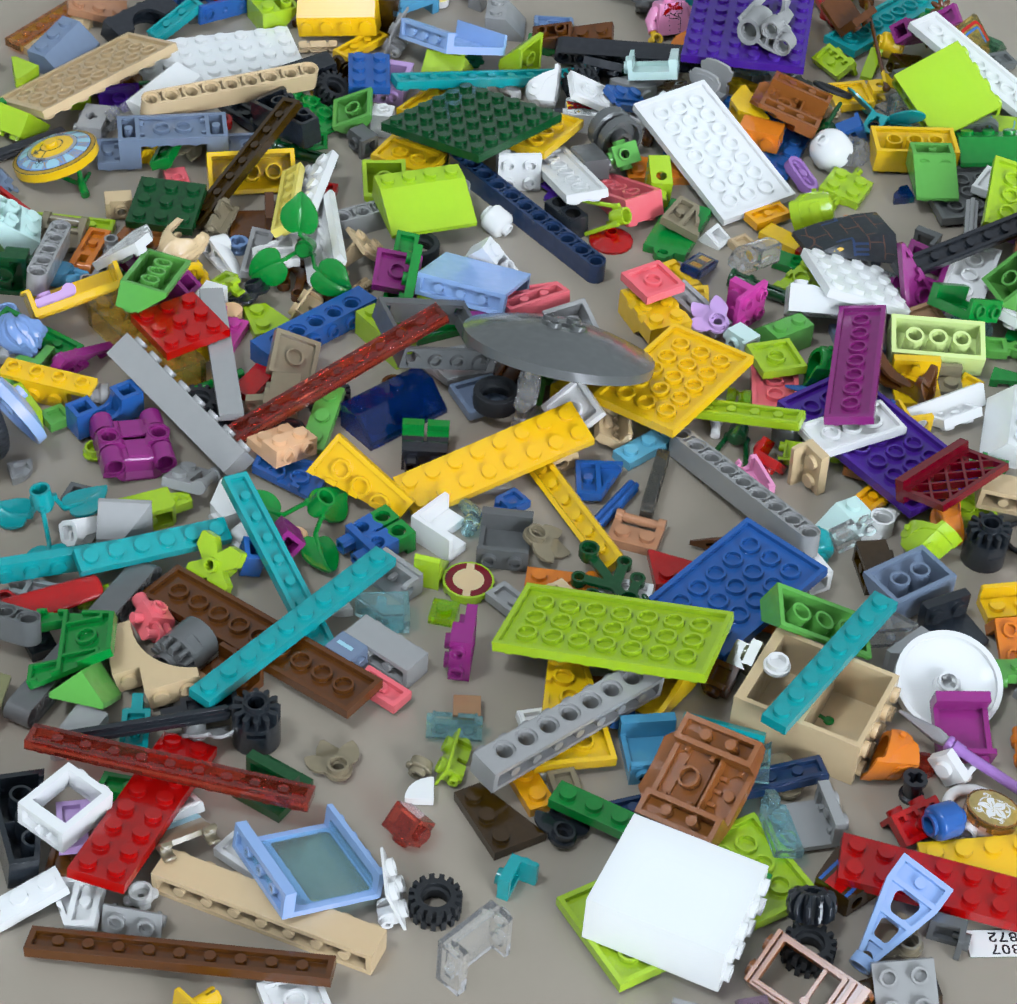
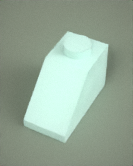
M853 496L836 502L815 525L826 529L830 533L833 545L865 534L871 510L857 496Z

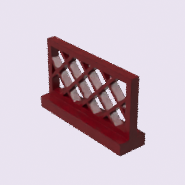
M959 438L895 479L896 501L905 504L912 499L944 512L1009 470V463L969 448L968 440ZM980 468V469H976V470H965V469ZM962 478L964 479V480H953V481H949L950 479H962ZM953 488H963L958 490H951ZM947 489V490H945V491H932V490ZM945 498H948V499L944 500L943 502L937 500V499H945Z

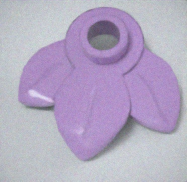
M715 295L710 305L692 302L691 314L694 317L692 318V329L699 332L724 333L729 327V319L726 316L728 306L725 301L718 295Z

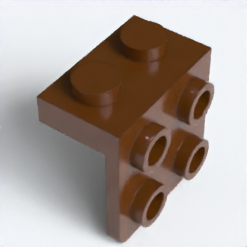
M825 0L820 4L824 14L841 37L850 31L854 34L862 28L861 24L865 26L872 21L871 16L877 12L876 8L872 5L860 14L851 0Z
M264 192L265 210L238 211L235 220L230 226V237L243 235L249 239L252 226L271 230L276 205L273 192Z

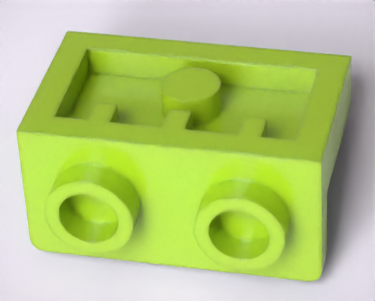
M830 43L811 57L815 65L837 82L848 73L854 77L858 75L855 60L844 55L839 47L835 48Z

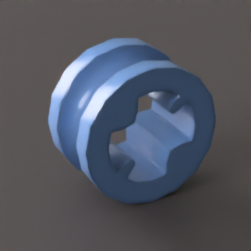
M243 235L231 236V251L235 256H243L248 238Z

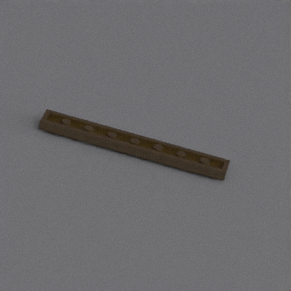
M282 97L207 191L195 229L205 230V225L210 216L215 214L214 209L218 200L223 197L229 199L302 108L299 100Z

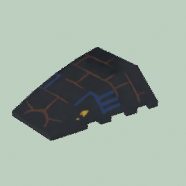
M877 212L833 218L793 231L791 235L802 249L812 250L817 248L825 254H838L849 261H852V259L871 261V265L881 266V263H889L891 267L892 262L898 260L896 234Z

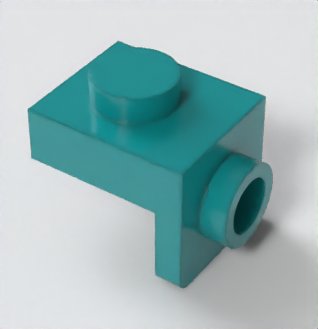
M512 853L505 867H500L494 879V884L497 885L496 898L508 901L519 880L535 886L538 881L539 863Z

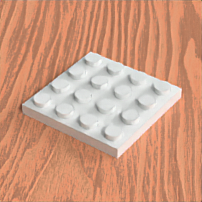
M803 248L800 256L826 297L855 305H886L887 314H910L911 310L906 305V301L899 295L898 290L892 285L891 280L885 275L881 267L877 265L867 266L856 259L849 261L838 254L828 255L817 248L812 250Z

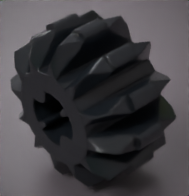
M807 884L804 886L797 885L789 889L788 896L786 897L788 918L795 920L797 923H805L807 926L810 924L819 926L820 924H830V922L835 920L838 908L835 892L828 890L826 887L809 886Z

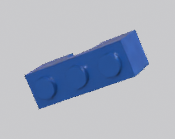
M132 379L110 386L108 400L99 407L88 396L65 404L67 427L78 440L90 436V418L97 412L109 413L113 421L133 420L139 417L141 412L145 410L144 392Z

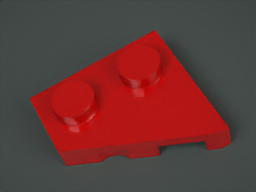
M652 549L648 550L647 560L654 590L657 591L692 561Z

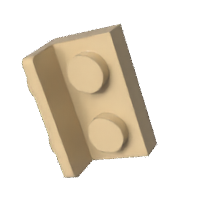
M813 439L798 443L791 448L787 483L791 486L802 481L805 487L809 488L817 496L825 492L830 456Z

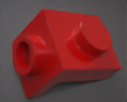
M763 436L755 444L753 454H757L769 474L773 475L776 471L783 476L787 466L768 456L775 442Z

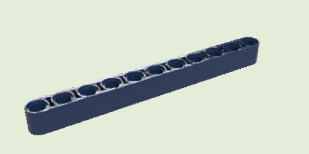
M449 153L448 165L459 164L465 179L471 184V191L489 205L502 206L513 216V224L584 280L592 284L604 281L606 258L483 162L476 163Z

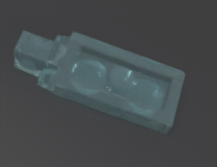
M765 789L763 799L760 801L761 806L759 807L760 813L758 817L773 857L802 859L805 851L787 806L780 804L781 798L777 790Z

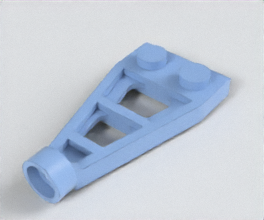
M904 853L884 880L859 947L849 959L850 964L859 972L869 975L871 973L870 962L880 961L934 917L951 895L953 889ZM897 891L904 892L919 904V910L906 920H902L891 912L890 905ZM882 918L887 919L898 928L896 935L887 943L881 941L874 934ZM865 951L869 952V953L872 955V958H871L870 956H868L867 954H865L864 952H865Z

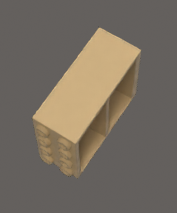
M777 627L736 692L729 723L767 733L764 746L771 753H785L793 760L820 754L830 777L852 785L856 776L861 777L867 765L866 757L872 758L877 746L876 739H880L886 731V721L891 722L895 715L896 707L893 706V703L897 702L901 692V688L897 687L900 675L853 658L793 727L783 735L760 722L762 713L824 645ZM772 652L784 653L788 656L791 663L790 673L782 678L769 676L763 669L764 659ZM819 714H822L825 717H833L834 724L826 725L823 722V720L818 717Z

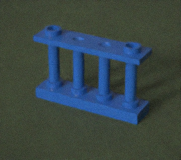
M173 0V1H174L175 3H177L178 5H180V4H181L182 2H184L185 0ZM199 0L200 2L206 1L207 3L199 5L198 24L203 25L247 13V0Z

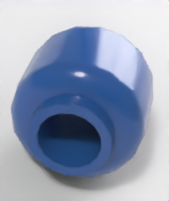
M947 800L929 805L924 811L921 822L923 830L928 836L936 841H945L959 837L964 832L967 816L964 809L956 802Z

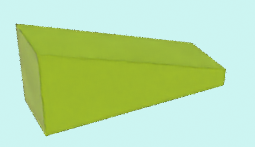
M874 47L870 49L859 78L866 81L873 80L879 68ZM880 49L881 58H882L883 50Z

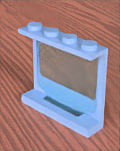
M332 803L327 804L323 824L263 836H257L246 820L235 822L232 847L282 920L381 898L384 884L382 867H379L371 856L370 851L364 847L358 839L356 832L352 831L346 823L344 816L337 811Z

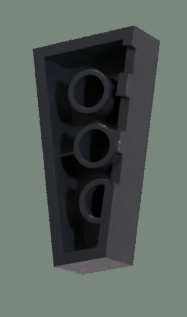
M282 86L251 100L253 124L260 126L282 97L295 99L294 95L291 92L287 93V89ZM300 101L302 108L279 137L304 149H308L322 141L319 118L310 109L304 108L303 103Z
M45 768L0 774V862L8 889L16 888L39 875L41 838L18 823V802L44 782Z

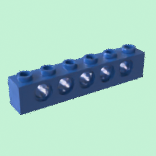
M358 285L278 326V328L321 342L322 346L355 328V311L373 303L376 304L377 298ZM276 328L250 340V359L253 362L267 367L273 333Z

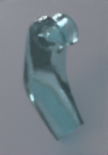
M464 498L459 502L458 506L465 516L461 524V534L465 537H472L474 531H477L480 526L482 510L471 500Z

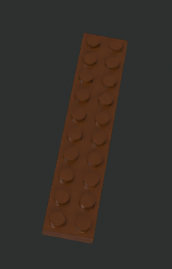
M179 564L175 565L142 591L146 593L149 600L164 602L176 621L181 622L188 616L197 617L211 628L218 640V644L223 641L238 650L278 621ZM304 636L264 667L266 673L346 719L383 688V679L307 636Z

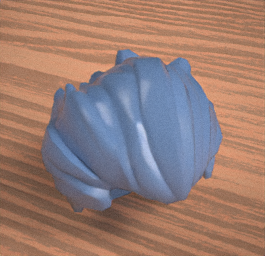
M11 312L1 315L0 346L5 348L9 354H15L16 356L25 355L33 358L37 355L38 349L42 347L43 338L48 332L47 327L39 319L29 318L25 314H18L15 317Z

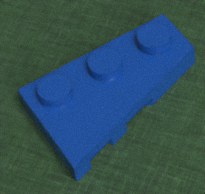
M257 454L252 464L253 474L304 499L308 498L314 489L326 486L325 480L306 472L314 461L302 459L275 469Z

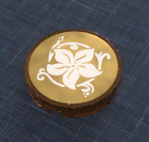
M990 789L973 790L967 795L963 809L967 819L973 826L978 829L981 826L987 829L986 833L998 836L1009 835L1016 830L1017 805L1012 799Z

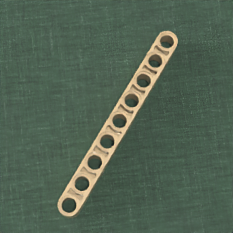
M302 62L146 91L141 96L140 115L193 113L250 102L282 86L287 89V93L312 90L316 87L319 68L313 62Z

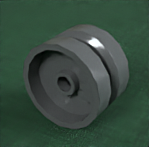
M610 106L594 116L589 124L587 135L589 141L595 143L606 155L608 148L613 147L612 142L625 139V143L636 140L637 146H639L642 140V129L621 107Z

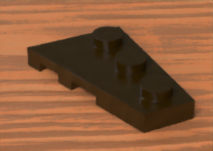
M480 782L454 792V801L494 861L546 841L545 832L497 795L491 793Z

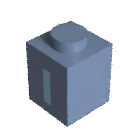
M342 631L325 645L326 648L363 669L367 667L368 646L346 632Z

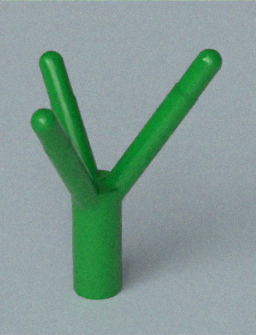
M81 170L77 171V180L67 176L61 178L77 185L83 199L89 198L90 193L86 182L90 178L91 172H87L83 178Z

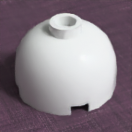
M827 128L818 132L813 140H811L809 146L810 157L820 170L824 169L827 172H831L834 167L841 168L848 162L847 157L849 154L852 155L853 144L842 131Z

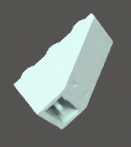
M0 195L1 246L4 249L6 246L30 248V255H32L40 244L42 216L34 210L21 206L15 200Z

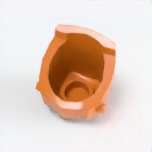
M891 729L884 732L873 753L868 771L861 775L860 780L891 781L902 778L905 770L919 767V745L909 733L903 730Z

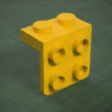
M893 354L891 365L899 374L916 382L919 376L923 377L931 364L938 366L939 376L942 361L941 356ZM938 376L934 398L941 396L938 384ZM892 389L893 399L895 401L896 399H901L905 407L919 404L909 395Z

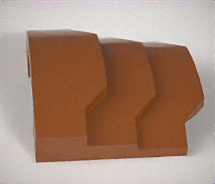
M776 71L772 81L759 83L750 103L767 111V114L785 122V127L791 131L813 140L833 95Z
M686 712L677 731L664 736L649 769L639 783L638 788L641 799L634 812L718 846L731 829L750 794L766 751L764 744Z

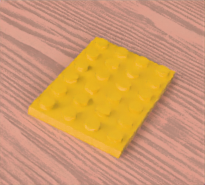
M673 323L643 349L655 362L653 376L649 381L631 386H601L593 395L600 406L674 438L754 364V356L682 325Z

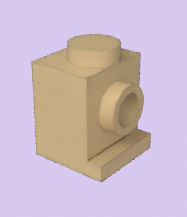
M131 190L104 191L106 219H126L133 201Z

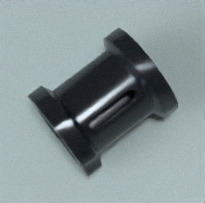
M909 768L905 770L902 776L904 784L899 789L898 797L906 805H909V801L924 795L923 788L928 784L927 774L918 768Z

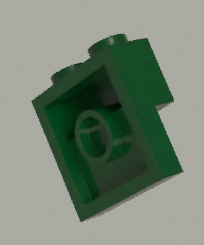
M6 246L4 252L0 251V294L20 296V292L26 290L27 267L34 256L30 255V248Z

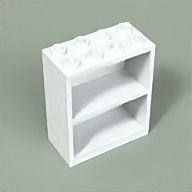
M634 813L586 899L582 937L718 992L723 981L728 983L731 979L735 967L732 963L735 959L740 960L746 944L743 941L745 937H751L756 925V920L753 919L756 915L761 916L767 901L763 897L766 896L771 880L767 879L769 866Z

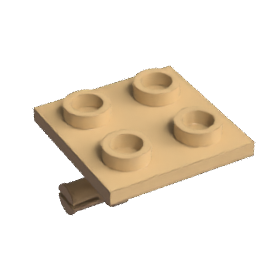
M347 227L345 230L353 242L345 251L347 257L345 267H348L363 256L375 262L377 248H383V245L375 238L370 240L363 231L359 229L355 231Z

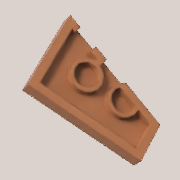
M67 0V15L103 23L107 17H112L123 9H127V1Z

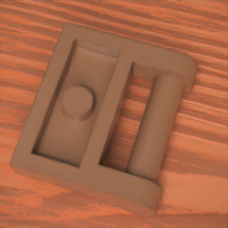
M618 508L608 535L619 549L647 556V552L650 549L658 551L666 530L667 520L659 519L658 521L626 513L625 509ZM623 522H624V523H628V524H632V525H636V526H640V527H644V528H648V529H652V530H656V531L653 532V531H650V530H645V529H641V528L629 526V525L623 524Z

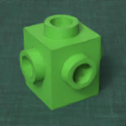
M625 139L612 142L613 147L608 148V153H606L613 169L620 168V171L633 168V163L641 161L636 140L625 143Z

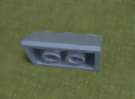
M62 16L27 50L29 62L39 65V73L45 74L99 47L100 43L80 21Z
M923 544L864 571L862 575L869 595L877 591L898 602L897 610L887 620L891 626L917 615L921 602L953 592L957 575Z

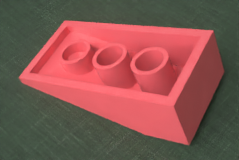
M614 173L609 174V179L600 180L608 188L609 197L601 198L600 201L620 203L621 207H628L630 209L632 220L629 224L625 225L626 227L637 226L642 221L655 220L656 216L664 214L662 190L660 188ZM599 206L608 215L612 211V208Z

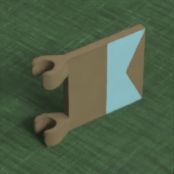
M198 813L173 822L156 845L155 850L158 851L162 860L166 863L176 859V855L171 847L201 835H203L209 846L221 842L216 833L217 825L216 823L210 824Z

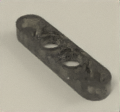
M657 449L642 499L639 516L653 519L668 468L670 450Z

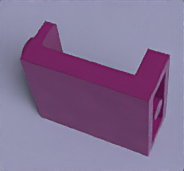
M935 691L929 701L932 725L941 728L949 737L954 736L956 741L958 740L967 749L991 764L998 755L997 749L992 748L988 706L992 702L991 692ZM934 743L935 753L943 751V746ZM960 758V760L962 761L963 764H967V763H968V762H966L965 760H963L962 758Z

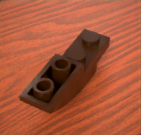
M572 21L533 26L532 36L539 32L543 33L542 47L555 49L556 39L561 36L614 40L613 21L573 26Z

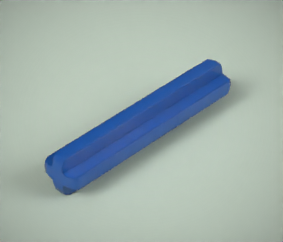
M628 480L595 515V518L603 528L615 517L617 509H622L639 491V484L637 482Z

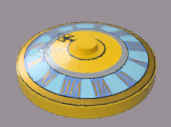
M80 130L60 132L44 137L24 148L15 157L12 166L16 177L23 182H50L69 176L91 163L99 152V145L96 137L90 132Z

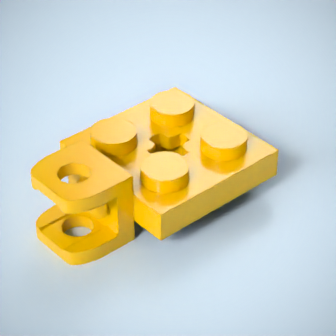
M882 79L867 80V84L865 80L828 83L848 93V87L853 89L873 109L888 105L884 94L888 92H884L882 87H878L879 85L883 86ZM833 95L830 102L832 107H836L839 102H842L840 107L841 113L856 110L862 111L861 109H864L853 96L851 99H846Z

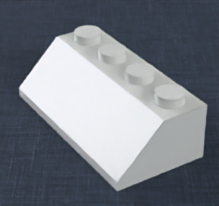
M174 62L126 100V103L133 115H140L141 96L144 92L204 80L201 75L178 62Z
M1016 384L987 398L979 448L980 453L984 451L989 456L1008 460L1009 468L1017 469Z

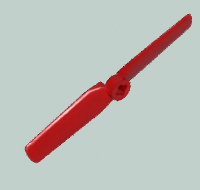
M95 574L7 597L0 601L37 611L39 608H47L48 612L58 613V609H70L99 598L103 593V586L100 579Z

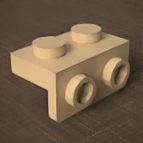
M602 407L607 415L594 424V439L600 444L607 445L613 449H617L630 442L633 437L632 420Z

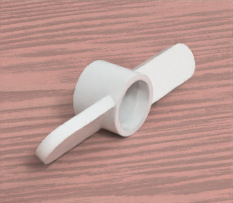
M891 503L887 508L872 510L867 531L859 541L890 538L895 519L901 511Z

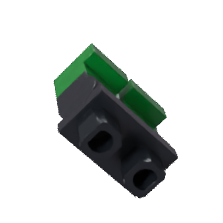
M403 418L401 470L409 471L448 454L450 420L428 419L427 441H424L425 419Z

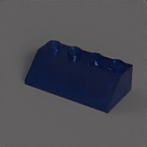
M411 368L342 402L341 426L370 451H373L402 436L403 418L425 419V423H427L428 419H435L447 413V408L433 378L422 369Z

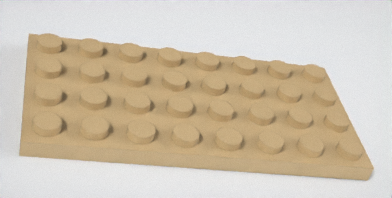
M127 32L0 96V98L3 97L7 105L30 113L43 120H49L54 118L56 113L72 108V105L78 102L87 101L89 96L104 92L108 86L119 84L120 80L128 76L137 75L139 70L152 67L159 60L170 58L172 53L178 51L176 42Z

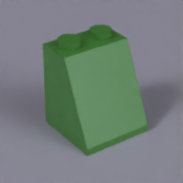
M1016 251L981 278L996 299L1003 301V308L1017 311Z

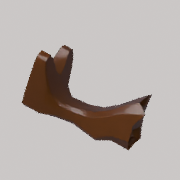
M882 351L879 383L884 387L909 395L917 403H922L935 397L938 366L931 364L923 377L919 376L915 382L899 374Z

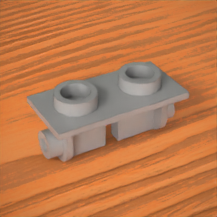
M103 903L102 932L155 938L162 937V927L165 928L167 923V915H163L162 911L156 913L118 906V903Z

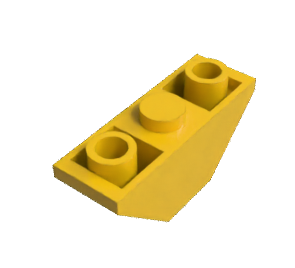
M746 84L741 85L730 98L729 111L739 124L745 114L770 120L764 110L750 103L753 93Z

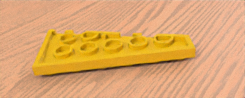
M548 660L542 711L546 708L551 709L561 703L564 698L572 697L581 692L585 686L593 685L594 682L589 666ZM608 726L536 767L534 773H545L550 770L573 766L575 770L616 766L618 758Z

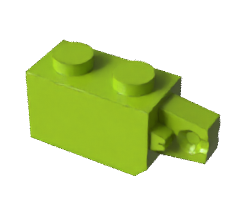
M168 487L119 498L152 500L154 531L174 526L177 522L176 514L193 508V500L190 493L183 491L170 493Z

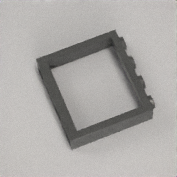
M377 298L372 317L398 368L486 371L490 358L471 348L465 341L464 343L467 348L408 346L396 324L398 322L455 325L462 338L464 321L473 316L464 300Z

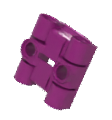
M147 408L141 412L139 419L113 421L111 415L107 412H97L90 418L89 432L103 478L116 477L122 482L156 479L177 466V460L169 439L170 429L164 424L161 412L158 409ZM141 437V439L123 440L122 438Z

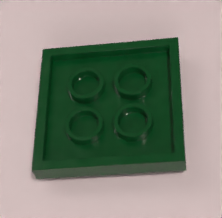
M141 176L125 220L126 228L137 229L147 224L151 231L163 232L167 225L178 217L183 219V221L172 233L181 232L182 235L192 236L207 193V184Z

